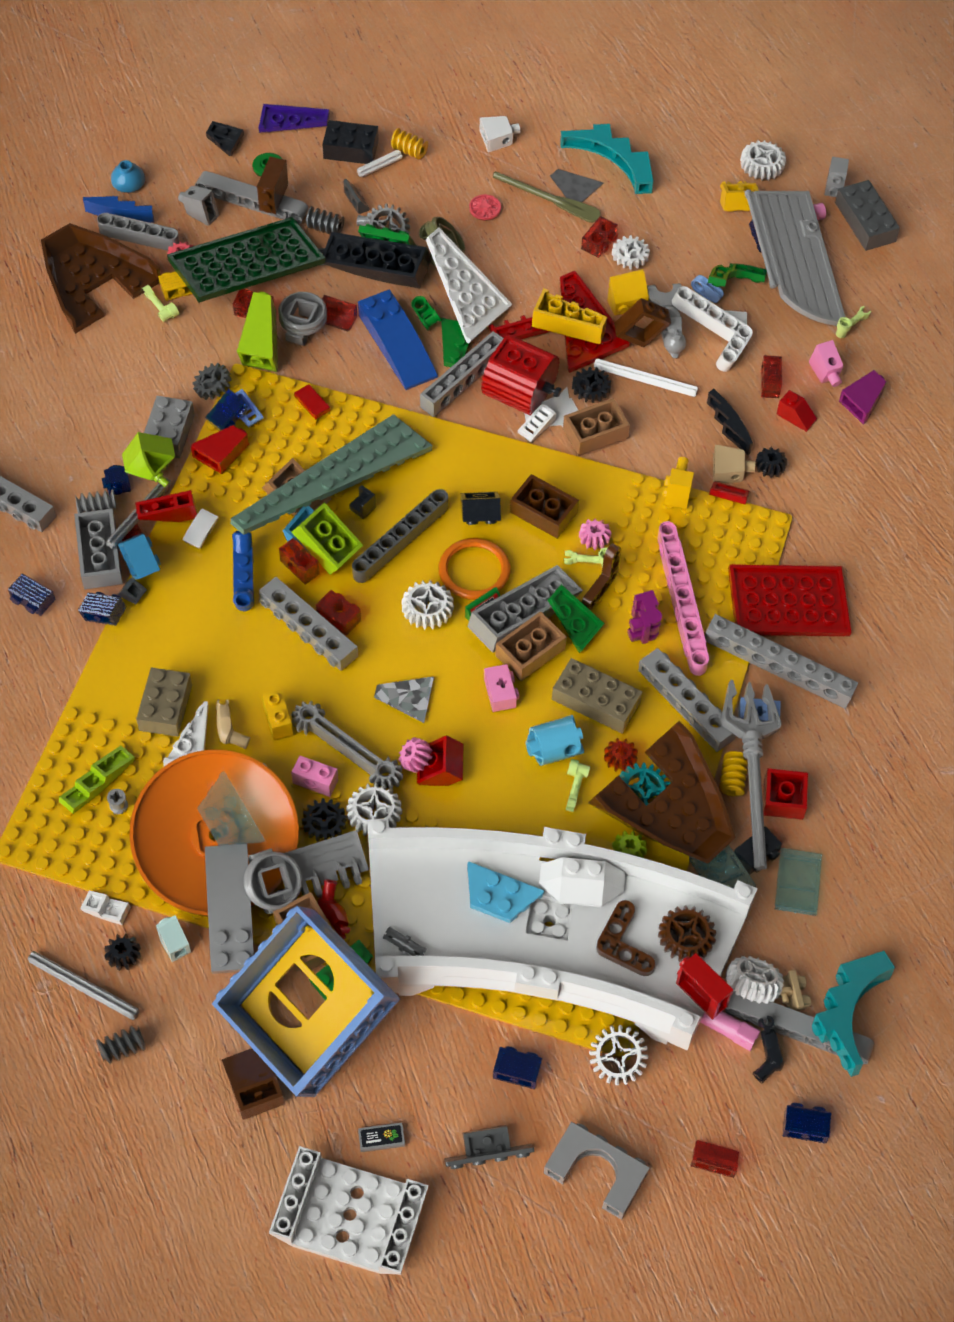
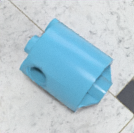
M569 715L530 727L526 740V749L530 757L535 756L539 765L544 766L583 754L584 749L580 742V739H583V733L580 727L576 728L573 715Z

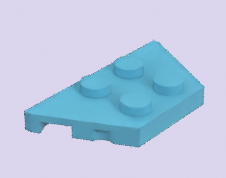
M468 861L470 908L511 923L518 917L519 913L527 910L535 900L542 898L544 895V890Z

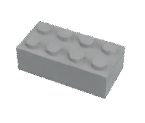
M113 509L74 514L80 573L84 590L123 584L119 547L117 545L114 549H111L106 545L108 538L116 531Z

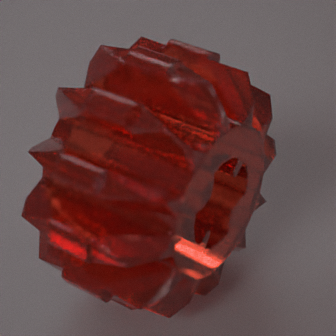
M619 738L616 739V742L610 740L608 746L604 749V762H608V768L614 767L615 772L618 769L625 772L627 766L633 768V765L637 763L638 750L634 748L633 742L628 744L627 739H624L623 742Z

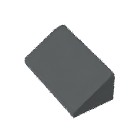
M344 179V193L357 213L361 214L369 211L370 208L356 187L347 179Z

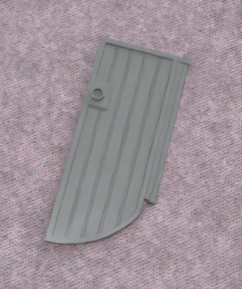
M746 190L744 193L770 281V288L774 289L778 286L781 299L800 314L820 323L837 326L838 320L841 317H845L810 192H751V190Z

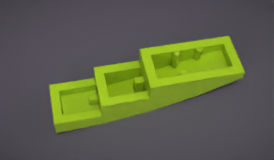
M120 745L92 764L91 770L77 779L73 788L59 796V802L74 814L109 786L135 760V757Z

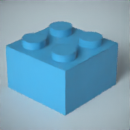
M139 534L118 543V547L134 579L143 578L160 570V560L156 554L153 555L151 547H153L152 542L148 536L145 537V534Z

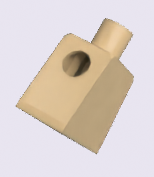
M715 445L713 453V482L716 481L723 484L742 482L745 472H755V461H745L744 450Z

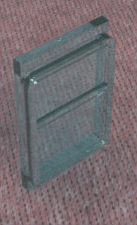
M785 848L780 849L775 910L817 915L822 854Z

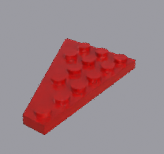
M572 271L561 276L560 292L563 300L569 303L572 301L576 302L582 309L589 308L607 317L605 334L601 344L565 335L568 372L571 373L592 364L597 358L603 359L628 348L630 342L616 337L614 321L577 272Z

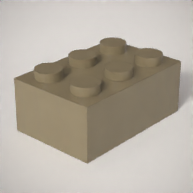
M151 667L136 718L139 731L179 737L192 688L190 673Z

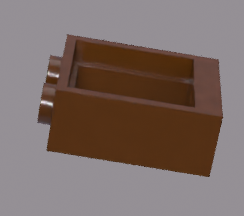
M641 298L614 322L616 337L645 347L671 324L669 309ZM644 316L653 319L644 329L635 326Z

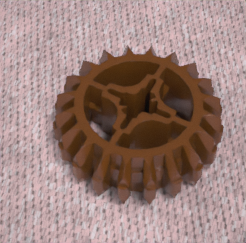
M687 905L683 907V910L677 906L675 912L670 910L668 911V916H663V923L659 924V930L661 931L658 932V938H662L660 946H665V953L671 951V959L677 955L679 956L678 961L681 962L683 958L691 957L695 953L705 958L707 952L712 951V945L716 942L714 938L716 930L713 929L715 924L714 922H709L710 915L703 917V909L698 913L695 906L691 910H688ZM697 925L702 930L704 938H702L700 936L701 934L696 931ZM670 929L678 937V942L672 938ZM691 930L689 936L686 935L683 939L684 933Z

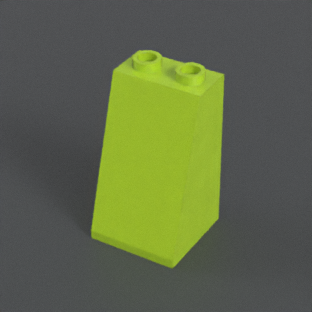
M253 292L237 353L242 365L277 372L276 308L271 295L266 292Z

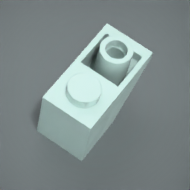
M175 915L162 919L156 925L160 942L172 962L191 953L189 943Z

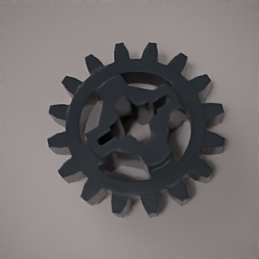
M589 367L587 371L582 368L581 373L577 371L576 376H573L572 389H574V395L579 394L578 399L585 398V402L591 400L594 403L595 399L600 402L602 397L607 398V393H610L611 380H609V375H604V370L599 372L597 367L595 370Z
M324 798L321 799V803L314 800V806L308 804V811H303L302 825H304V832H308L309 838L316 836L317 842L320 838L327 840V838L335 837L336 834L342 835L341 829H346L345 822H347L345 809H340L339 802L333 805V799H330L328 803L325 802Z

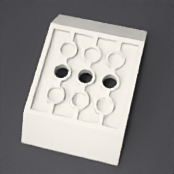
M299 1146L269 1234L292 1247L372 1272L401 1275L429 1185L407 1179L406 1183H402L321 1158V1152ZM360 1188L364 1194L361 1198L354 1199L351 1196L352 1190ZM347 1210H354L357 1214L356 1218L351 1221L346 1220L343 1215ZM339 1232H347L349 1239L346 1242H339L336 1239Z

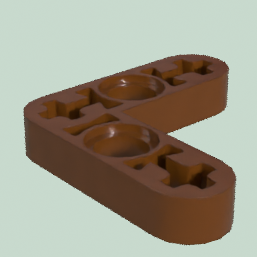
M613 543L609 545L604 554L601 575L582 599L581 603L589 610L595 606L617 576L621 548Z
M622 900L616 905L597 941V952L600 956L641 976H649L654 972L655 968L653 957L621 941L635 913L633 903ZM626 907L629 910L625 913L623 920H621V912ZM618 924L622 930L619 933H613L610 930V926ZM609 943L610 948H607L606 950L602 949L603 945ZM616 947H619L617 949L616 956L613 955L614 950H616ZM628 951L632 958L627 961L622 960L620 953ZM635 956H637L638 960L636 961V964L633 965ZM645 961L648 962L649 967L642 969V964H644Z

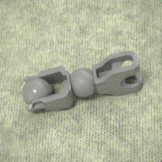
M680 283L672 284L673 289L670 292L664 293L658 291L655 285H647L648 301L669 309L671 324L661 332L664 347L673 358H678L680 352L686 346V338L682 334V317L678 309L673 306L672 299L678 288L682 286Z

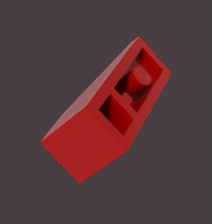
M191 490L135 502L138 520L183 522L195 519L197 516L196 504Z

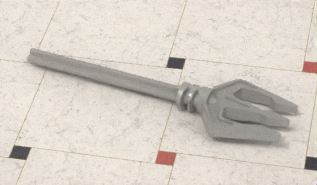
M730 680L723 706L721 724L738 738H741L743 742V757L748 761L754 868L760 871L761 869H767L760 758L763 756V744L761 742L764 738L776 733L782 724L768 684L764 686L762 701L767 705L768 721L762 722L759 720L753 700L755 693L750 682L746 685L744 694L746 701L744 718L735 717L733 715L732 698L736 696L737 691L734 681Z

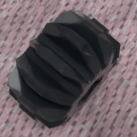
M771 446L769 450L764 448L762 452L757 454L755 465L758 472H763V477L769 475L770 478L773 475L779 477L786 469L787 458H785V452H780L779 448L773 450Z
M117 934L115 941L109 939L110 945L104 948L106 952L104 957L105 960L109 961V966H116L119 971L122 966H125L126 970H129V964L136 966L137 962L135 959L141 957L139 952L141 947L140 944L136 943V938L132 937L129 939L128 934L120 938V935Z

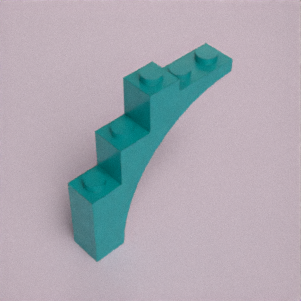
M593 124V129L561 131V148L582 149L599 154L615 163L624 171L632 183L635 194L652 193L653 176L648 151L631 152L629 137L612 138L610 124Z
M885 951L840 964L836 974L839 986L828 989L824 999V1005L827 1010L817 1013L812 1023L813 1033L819 1037L821 1043L830 1041L832 1050L838 1054L842 1067L848 1071L850 1077L858 1075L863 1066V1061L858 1053L853 1036L852 1019L854 1008L862 996L870 989L890 980L895 967Z

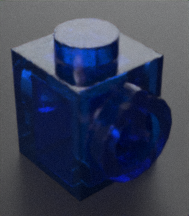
M113 465L104 470L105 477L102 478L103 488L108 489L109 495L112 489L115 495L131 492L128 473L125 472L124 466Z

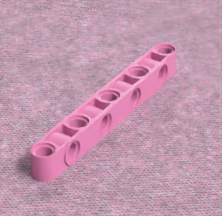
M665 521L660 524L658 532L660 556L688 666L692 674L700 676L706 672L709 662L706 640L676 526L670 521Z

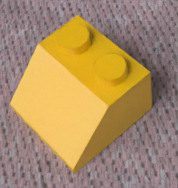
M643 269L610 277L607 301L614 316L624 314L641 298L648 301L649 294Z

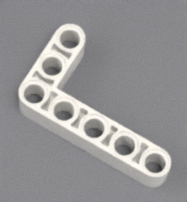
M686 286L678 288L672 299L673 306L728 341L727 346L716 362V366L723 372L729 371L753 334L752 329Z

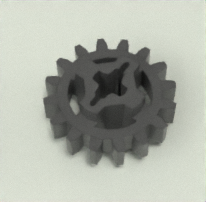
M211 363L209 368L204 366L203 371H198L200 375L194 377L196 381L193 382L195 386L193 389L200 398L203 397L205 400L209 397L213 400L215 395L220 397L221 392H226L225 387H230L228 382L232 380L228 369L219 363L215 366Z

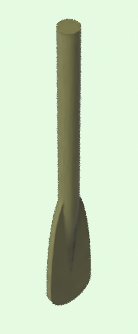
M496 171L493 174V178L551 201L566 212L587 222L593 223L600 219V211L595 207L569 198L554 196Z

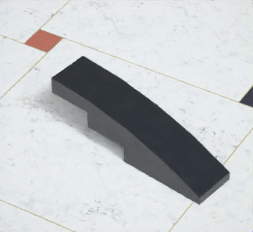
M712 389L708 393L707 404L715 410L714 418L723 425L722 434L741 450H744L745 454L749 455L753 442L745 425L731 405L715 389Z

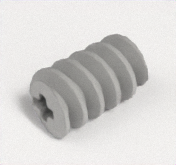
M113 489L110 495L107 494L106 490L103 491V496H100L98 491H96L95 497L92 496L91 492L88 493L87 498H85L83 493H81L80 499L75 495L78 513L113 509L114 512V508H116Z

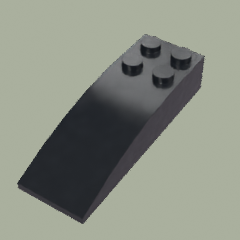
M331 232L323 252L325 265L372 280L414 288H421L432 260L426 247Z

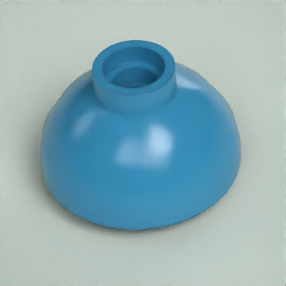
M124 160L112 171L111 183L118 191L134 192L144 185L145 174L138 165Z

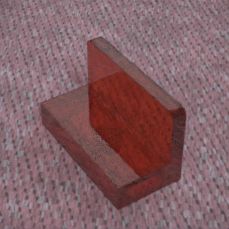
M324 295L322 300L327 308V321L325 324L347 332L350 331L357 318V305Z
M697 1140L690 1166L734 1178L738 1168L739 1151Z

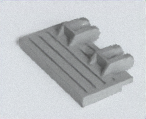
M357 830L284 853L294 859L301 870V893L303 896L309 893L306 884L308 880L312 881L315 895L319 898L322 897L321 886L324 885V880H338L337 870L345 889L350 886L345 868L350 867L354 882L357 885L362 884L360 873L369 870Z

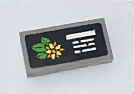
M402 1123L358 1128L361 1152L405 1147Z

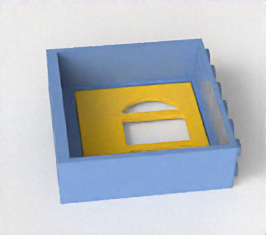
M296 906L290 909L286 919L273 929V934L258 946L259 950L244 962V967L240 972L235 973L231 977L230 983L226 988L217 993L212 1005L296 1097H315L399 1002L400 998L315 910ZM316 955L328 963L334 977L333 991L301 959L302 956ZM294 964L327 997L310 1019L277 986V983ZM271 992L302 1023L301 1027L289 1028L277 1021L270 1007Z

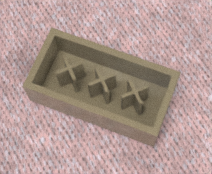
M572 658L555 683L552 691L553 701L622 734L637 710L642 696V691Z

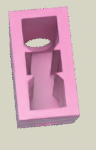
M831 340L816 345L809 360L810 366L821 383L830 381L832 387L840 385L842 380L839 375L843 369V363L834 341Z

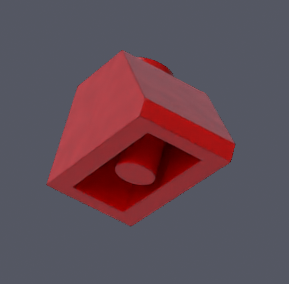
M788 390L779 401L776 414L805 432L817 421L805 398L795 392Z

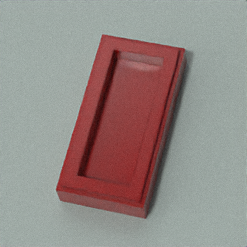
M309 384L294 392V397L315 420L330 412V406Z
M715 481L712 484L709 495L746 504L750 491Z

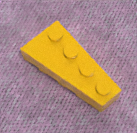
M543 288L533 310L532 327L601 344L605 334L607 317L589 308L582 309L578 306V303L573 301L569 303L563 300L562 296L558 294L554 296L549 293V290Z

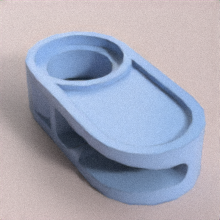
M702 275L696 276L691 282L695 292L713 303H717L724 296L721 287H715L708 283V279Z

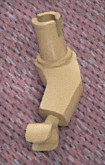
M218 699L216 710L220 741L225 745L231 743L246 749L250 737L234 731L228 706L229 700H226L225 705H222Z

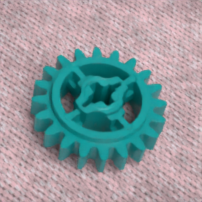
M643 762L641 768H639L638 764L635 763L633 769L627 766L626 772L622 771L619 776L627 785L632 779L639 778L637 783L628 786L647 806L649 804L648 799L658 796L671 782H664L665 774L660 776V769L653 771V764L646 768V764Z

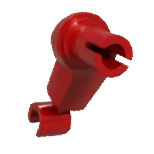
M326 879L324 880L322 897L317 900V903L342 939H346L345 934L350 932L346 911L334 900L338 882Z

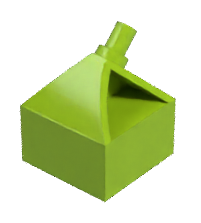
M137 432L122 453L125 472L148 480H154L163 487L170 483L163 476V472L175 457L172 438Z

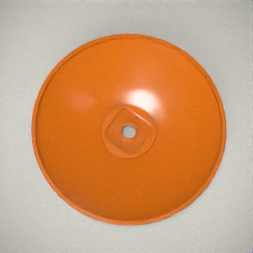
M203 750L189 753L173 760L161 768L148 781L135 803L131 816L129 836L134 862L148 887L163 901L179 910L194 915L208 916L206 846L247 844L248 857L267 849H272L273 852L286 853L297 849L299 827L296 809L288 790L268 767L254 758L238 752ZM213 830L220 831V839L216 841L209 838L210 832ZM279 867L261 873L267 894L274 892L283 881Z

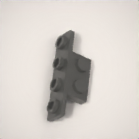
M504 1125L463 1132L466 1155L444 1158L446 1167L450 1166V1169H459L464 1167L466 1163L482 1165L486 1163V1160L490 1159L499 1162L508 1159V1156L516 1155L517 1158L528 1157L535 1150L532 1144L510 1147L508 1127Z

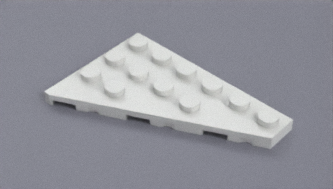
M437 228L426 238V242L464 338L469 344L510 308L512 303L440 228Z

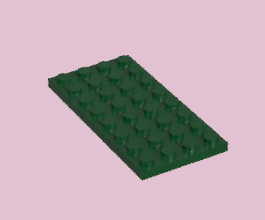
M293 217L167 254V260L199 303L325 264L323 254Z

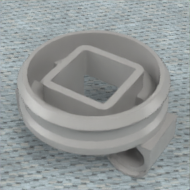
M293 293L284 298L279 305V321L281 326L287 331L285 336L288 342L304 346L308 335L321 330L327 321L326 304L319 296L313 293ZM297 307L299 310V315L308 317L309 319L293 316Z
M272 849L249 855V865L244 874V888L247 896L255 905L263 908L266 914H271L273 911L281 909L297 899L302 888V874L294 859L284 853L273 852ZM279 867L285 889L267 894L261 873Z

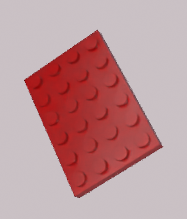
M729 564L728 573L735 624L758 635L850 637L852 631L842 566Z

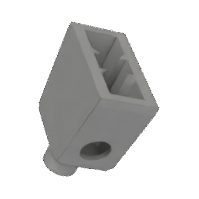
M191 186L186 192L179 194L178 200L184 204L186 213L205 225L209 226L219 216L212 190Z

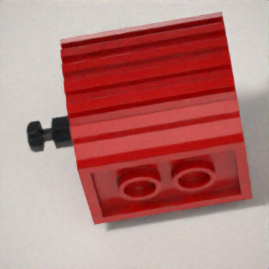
M506 335L488 360L482 377V393L531 416L548 394L553 392L554 397L560 396L562 389L560 387L554 388L556 376L559 372L560 359L558 356L512 335Z

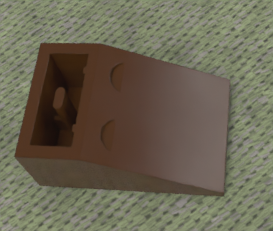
M253 1049L222 1059L243 1120L285 1105L275 1073Z

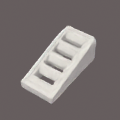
M542 403L519 428L518 433L532 443L556 420L555 411Z

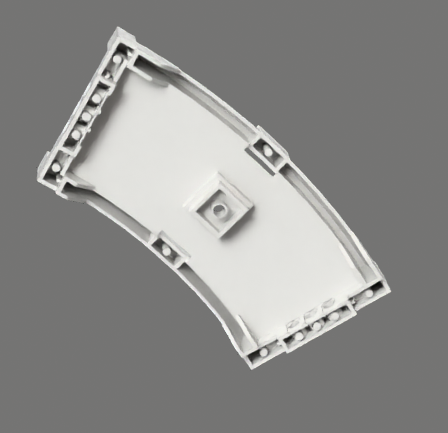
M367 819L376 974L395 993H399V996H413L432 989L434 986H457L508 991L553 999L633 1021L636 1026L653 1040L665 1045L669 1042L685 1050H688L704 1011L676 984L677 972L680 969L679 956L676 955L671 959V951L665 953V946H660L662 938H658V932L661 931L659 930V924L663 923V916H668L667 914L670 910L675 912L677 906L681 910H683L685 905H687L688 910L695 906L698 913L703 909V917L710 915L709 922H714L715 924L713 929L716 930V936L714 937L716 942L712 945V951L707 952L705 958H701L721 977L758 889L737 880L735 887L731 888L711 879L663 863L585 844L586 834L544 827L543 836L466 828H389L388 819ZM566 857L606 861L625 872L624 893L603 907L558 903L539 885L541 864L546 863V861H540L539 858L559 859ZM468 861L544 890V895L542 898L535 900L527 910L519 913L518 917L511 923L470 908ZM622 900L633 903L635 913L621 941L653 957L655 968L654 972L649 976H641L600 956L597 952V941L616 905ZM626 907L621 912V920H623L625 913L629 910ZM552 922L554 925L548 927L544 923ZM618 924L610 926V930L613 933H619L622 930ZM697 925L696 931L701 934L700 936L702 938H704L702 930ZM392 927L402 935L410 936L412 941L427 949L423 953L424 956H412L405 951L401 952L398 950L399 947L383 939L384 934H387L385 933L386 930ZM670 929L672 938L678 942V937ZM691 930L684 933L683 939L686 935L689 936ZM606 943L602 949L610 948V944ZM616 947V950H614L613 955L616 956V952L619 947ZM623 951L620 953V958L627 961L632 958V955L628 951ZM635 956L633 965H635L636 961L638 960L637 956ZM645 961L641 968L649 967V963Z

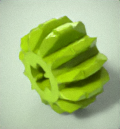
M634 830L630 835L626 831L623 832L622 836L617 835L616 841L612 843L614 851L642 858L647 854V848H645L647 845L646 841L642 840L641 834L635 836Z

